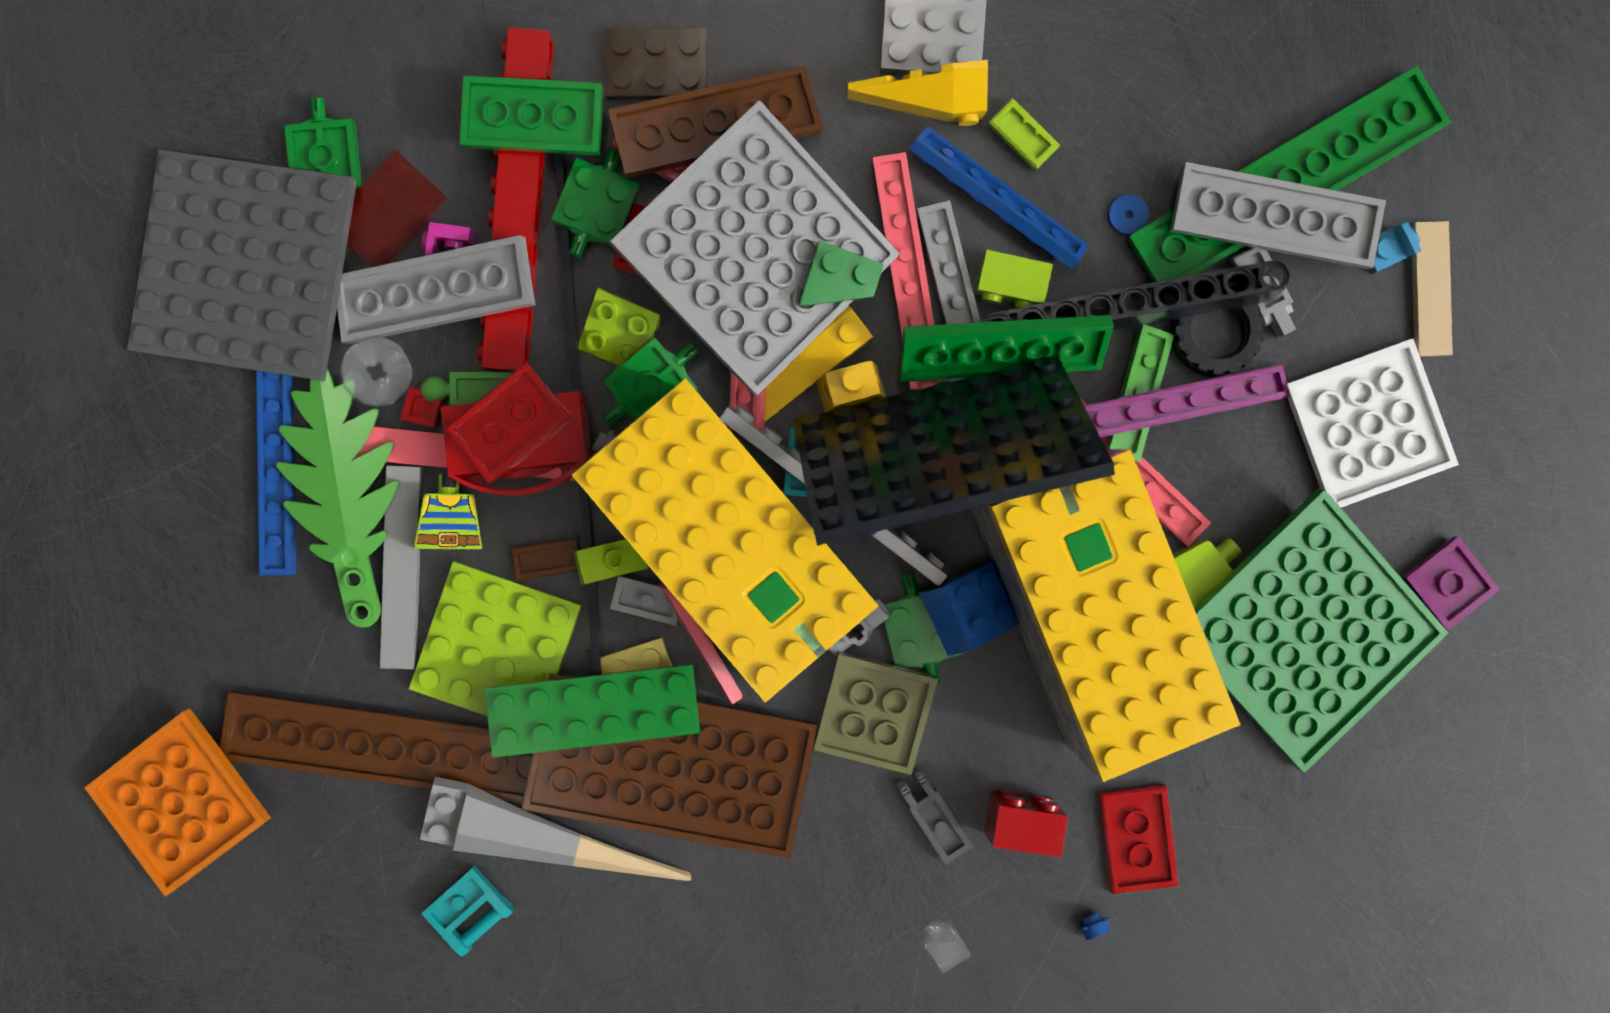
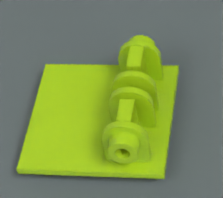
M597 288L579 342V349L619 365L649 340L655 331H658L662 321L660 319L661 314Z

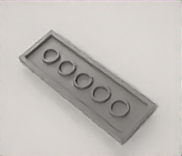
M1185 162L1182 165L1170 232L1371 269L1374 267L1386 200Z
M518 235L343 273L337 304L341 342L351 344L535 306L526 238Z

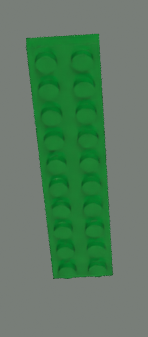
M1417 65L1238 172L1338 191L1451 124V121ZM1174 210L1127 237L1128 242L1152 282L1196 275L1243 247V245L1170 232Z

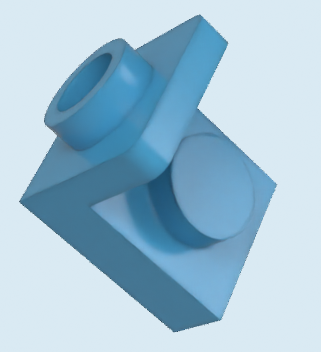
M1407 221L1380 233L1374 267L1370 269L1372 274L1421 252L1419 236Z

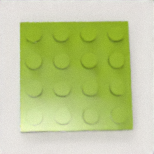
M453 561L409 690L487 716L486 687L544 681L549 679L550 673L559 674L582 604Z

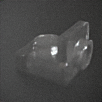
M949 918L943 922L937 920L925 928V934L921 936L924 947L930 952L943 974L972 956Z

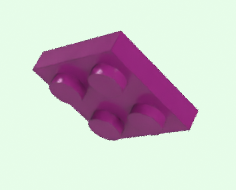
M1459 536L1451 537L1401 577L1446 631L1450 630L1500 590Z

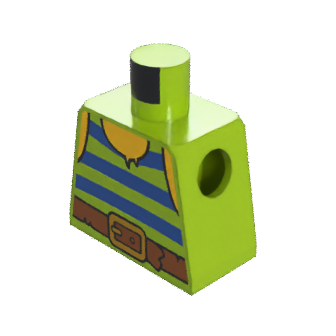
M439 474L438 494H424L415 539V549L480 550L482 549L474 494H459V482L450 478L448 474Z

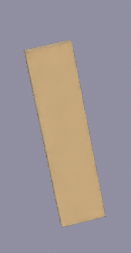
M1449 221L1415 222L1411 224V227L1416 230L1419 236L1421 252L1412 255L1414 342L1420 357L1453 355Z

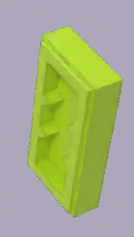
M1013 98L988 123V126L1034 171L1060 147V144Z
M626 539L573 551L581 585L648 568L647 563Z

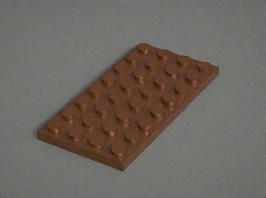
M550 673L548 680L570 678L571 676ZM697 701L700 733L533 753L522 810L791 859L818 725L816 723Z

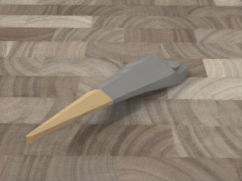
M439 777L434 778L420 840L453 846V851L683 881L691 880V874L688 871L624 851L522 810L471 784Z

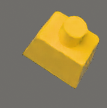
M866 361L827 372L816 382L824 412L832 411L845 405L853 406L865 403L875 397L886 398L878 366L873 361Z

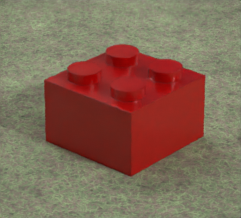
M1000 789L999 794L990 793L984 833L991 845L996 848L1062 858L1068 815L1059 807V804L1053 802L1052 797L1034 794L1032 799L1021 798L1019 792Z

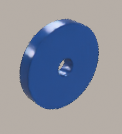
M1127 194L1120 196L1111 204L1108 219L1116 232L1122 235H1132L1147 225L1149 209L1142 198ZM1127 211L1131 212L1132 218H1127L1125 213Z

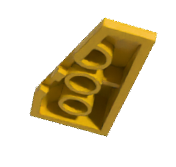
M988 60L941 65L942 71L935 74L924 73L921 69L910 71V74L904 75L902 80L895 81L893 76H882L847 83V99L944 122H958L959 126L975 125L979 123V120H983L987 112Z
M849 305L766 386L765 422L812 387L823 374L834 370L872 340L873 335Z

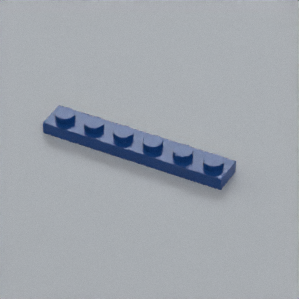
M927 126L909 148V150L917 155L919 160L934 167L950 183L961 187L977 203L983 204L995 212L1004 223L1011 224L1018 229L1030 242L1038 244L1049 252L1057 262L1073 269L1088 248V244Z

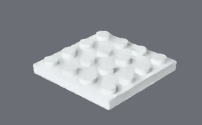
M1413 338L1285 384L1289 393L1287 398L1320 489H1325L1340 508L1459 465Z

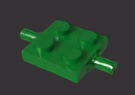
M316 97V99L310 98L312 119L301 124L284 125L289 168L350 176L357 180L356 189H363L356 121L352 118L340 120L326 118L325 99L321 97Z
M610 148L608 150L609 152L603 166L593 165L579 158H576L551 219L552 223L568 229L575 235L568 254L572 257L577 246L580 245L575 258L582 259L588 241L600 242L612 247L609 242L624 226L639 184L625 179L616 172L620 161L618 150L613 162L611 161L615 149Z
M652 336L601 379L613 393L617 403L607 413L602 415V418L610 427L625 414L637 420L685 378L697 390V386L687 376L683 365L699 352L688 342L686 346L674 355L664 349L658 340Z
M915 572L909 573L911 587L909 586L907 574L901 575L906 595L896 601L884 603L890 612V617L884 622L895 666L903 668L924 667L926 674L931 675L933 673L934 676H937V685L942 684L937 664L944 659L961 656L962 653L947 656L920 594L923 591L918 590Z

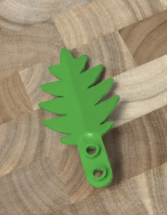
M327 368L325 381L310 379V391L294 390L291 392L297 408L312 428L281 425L279 427V431L287 442L301 456L315 466L280 461L276 467L297 489L319 503L313 504L287 500L283 506L305 529L327 543H312L309 549L323 560L334 563L347 619L357 627H369L379 619L381 614V606L369 555L382 544L388 532L382 530L373 535H368L386 513L400 482L395 480L364 497L362 495L380 474L390 456L394 443L389 441L354 459L369 438L376 423L379 409L374 408L344 423L352 404L355 381L350 380L335 387ZM350 573L359 575L360 583H352L349 579ZM364 606L368 610V615H359L357 607Z

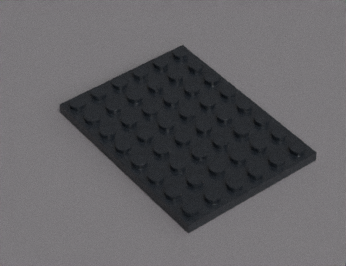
M1058 356L1041 357L1035 362L1023 365H1008L1001 370L985 374L975 373L968 378L952 382L942 381L934 386L919 390L908 389L898 395L886 398L875 397L865 403L853 406L845 405L819 414L809 413L793 420L817 546L1115 475L1114 463Z

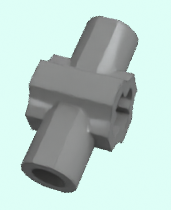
M879 599L875 601L879 606L859 623L864 627L862 631L856 630L854 632L851 629L829 648L834 655L838 656L839 651L843 652L853 644L858 646L864 644L870 638L873 629L890 617L887 607Z

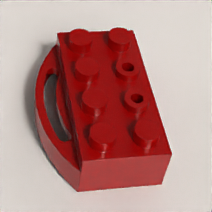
M580 391L554 394L573 418L507 470L500 478H528L549 472L555 468L561 469V476L544 484L516 489L487 485L485 478L445 430L448 425L476 403L441 407L448 476L478 491L508 496L540 493L567 482L573 478L572 474L593 457L586 395Z

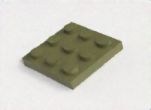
M839 651L813 750L912 775L936 689L937 676Z

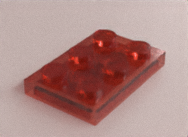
M396 150L355 193L347 243L372 267L388 264L448 198Z

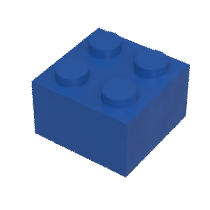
M992 561L968 568L943 581L940 586L936 585L920 594L947 656L972 651L1020 624Z

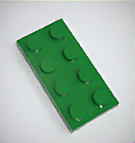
M463 75L460 146L462 148L600 155L604 87L602 83Z

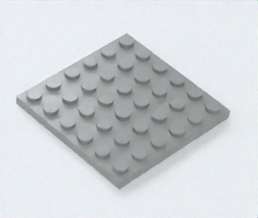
M760 100L609 242L620 256L754 396H757L853 301L816 304L807 307L797 306L817 242L823 241L884 264L882 272L900 255Z

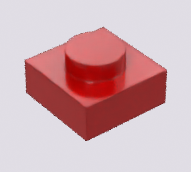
M409 387L401 420L437 428L441 407L444 402L442 396L431 403L423 398L421 389Z

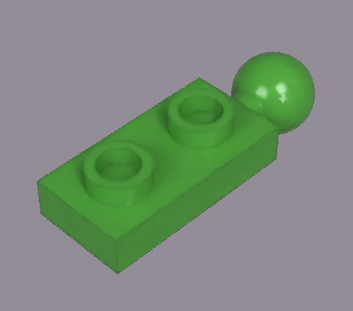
M450 372V383H446L441 377L430 376L422 382L420 389L425 397L424 399L431 403L441 396L442 400L446 396H450V406L477 403L514 372Z

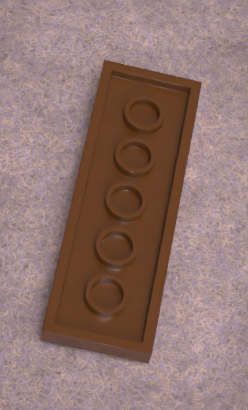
M796 67L609 109L608 116L625 179L693 163L759 100L795 139L822 134L823 126L806 67Z

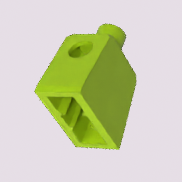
M1228 537L1216 548L1209 540L1200 539L1193 542L1189 547H1184L1173 553L1194 608L1233 571L1228 563L1239 556L1242 551L1231 538Z

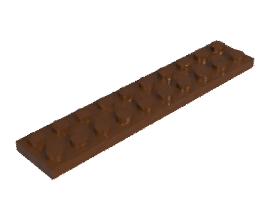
M238 691L228 692L220 749L230 762L432 790L434 778L439 777L468 783L501 800L523 802L533 757V753L492 758L489 727Z

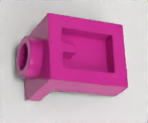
M429 222L428 231H424L422 235L421 247L425 251L426 256L440 253L442 242H444L445 248L452 250L476 245L477 233L469 227Z

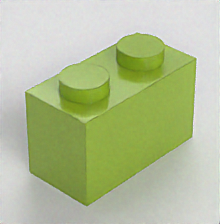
M986 250L982 255L974 294L982 296L981 301L999 305L1001 301L1015 303L1014 308L1045 303L1053 264Z

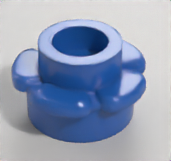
M1100 912L1081 919L1083 926L1078 929L1079 932H1083L1086 940L1099 937L1111 931L1107 922L1110 918H1102Z

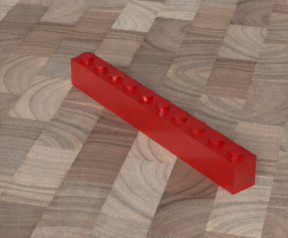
M508 27V39L503 38L501 46L502 59L506 60L505 72H500L499 77L552 80L555 41L550 31ZM493 150L494 160H498L497 173H493L491 177V192L495 194L494 207L489 208L488 225L493 228L492 241L518 235L526 238L535 297L546 152ZM534 306L480 317V326L485 330L484 342H479L477 358L478 362H482L483 369L497 372H515L526 362L529 363Z

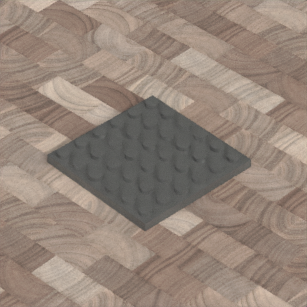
M158 150L127 350L325 381L357 180L350 176Z

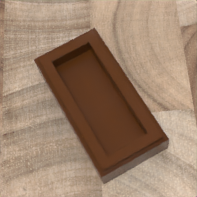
M579 537L510 548L516 581L578 571L573 551L580 550Z

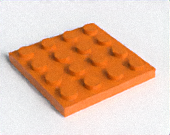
M190 708L181 712L84 787L165 897L271 819L270 815Z

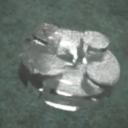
M373 337L358 344L356 343L349 348L342 361L341 375L344 388L360 403L369 406L392 405L407 391L412 378V368L401 346L386 338ZM376 363L383 365L382 371L387 373L385 378L379 377L375 381L371 379V374L366 372L368 367L374 368Z

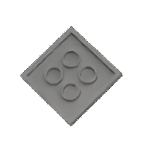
M885 0L880 72L910 74V71L921 69L924 73L935 74L942 71L941 65L982 60L987 0Z

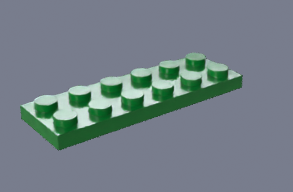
M1090 315L1086 317H1056L1051 319H1021L1016 321H987L981 323H952L904 327L899 364L900 382L968 378L975 373L985 374L1001 370L1008 365H1023L1035 362L1041 357L1056 356L1060 358L1066 372L1101 370L1114 327L1111 315Z
M693 663L485 688L492 758L700 733Z

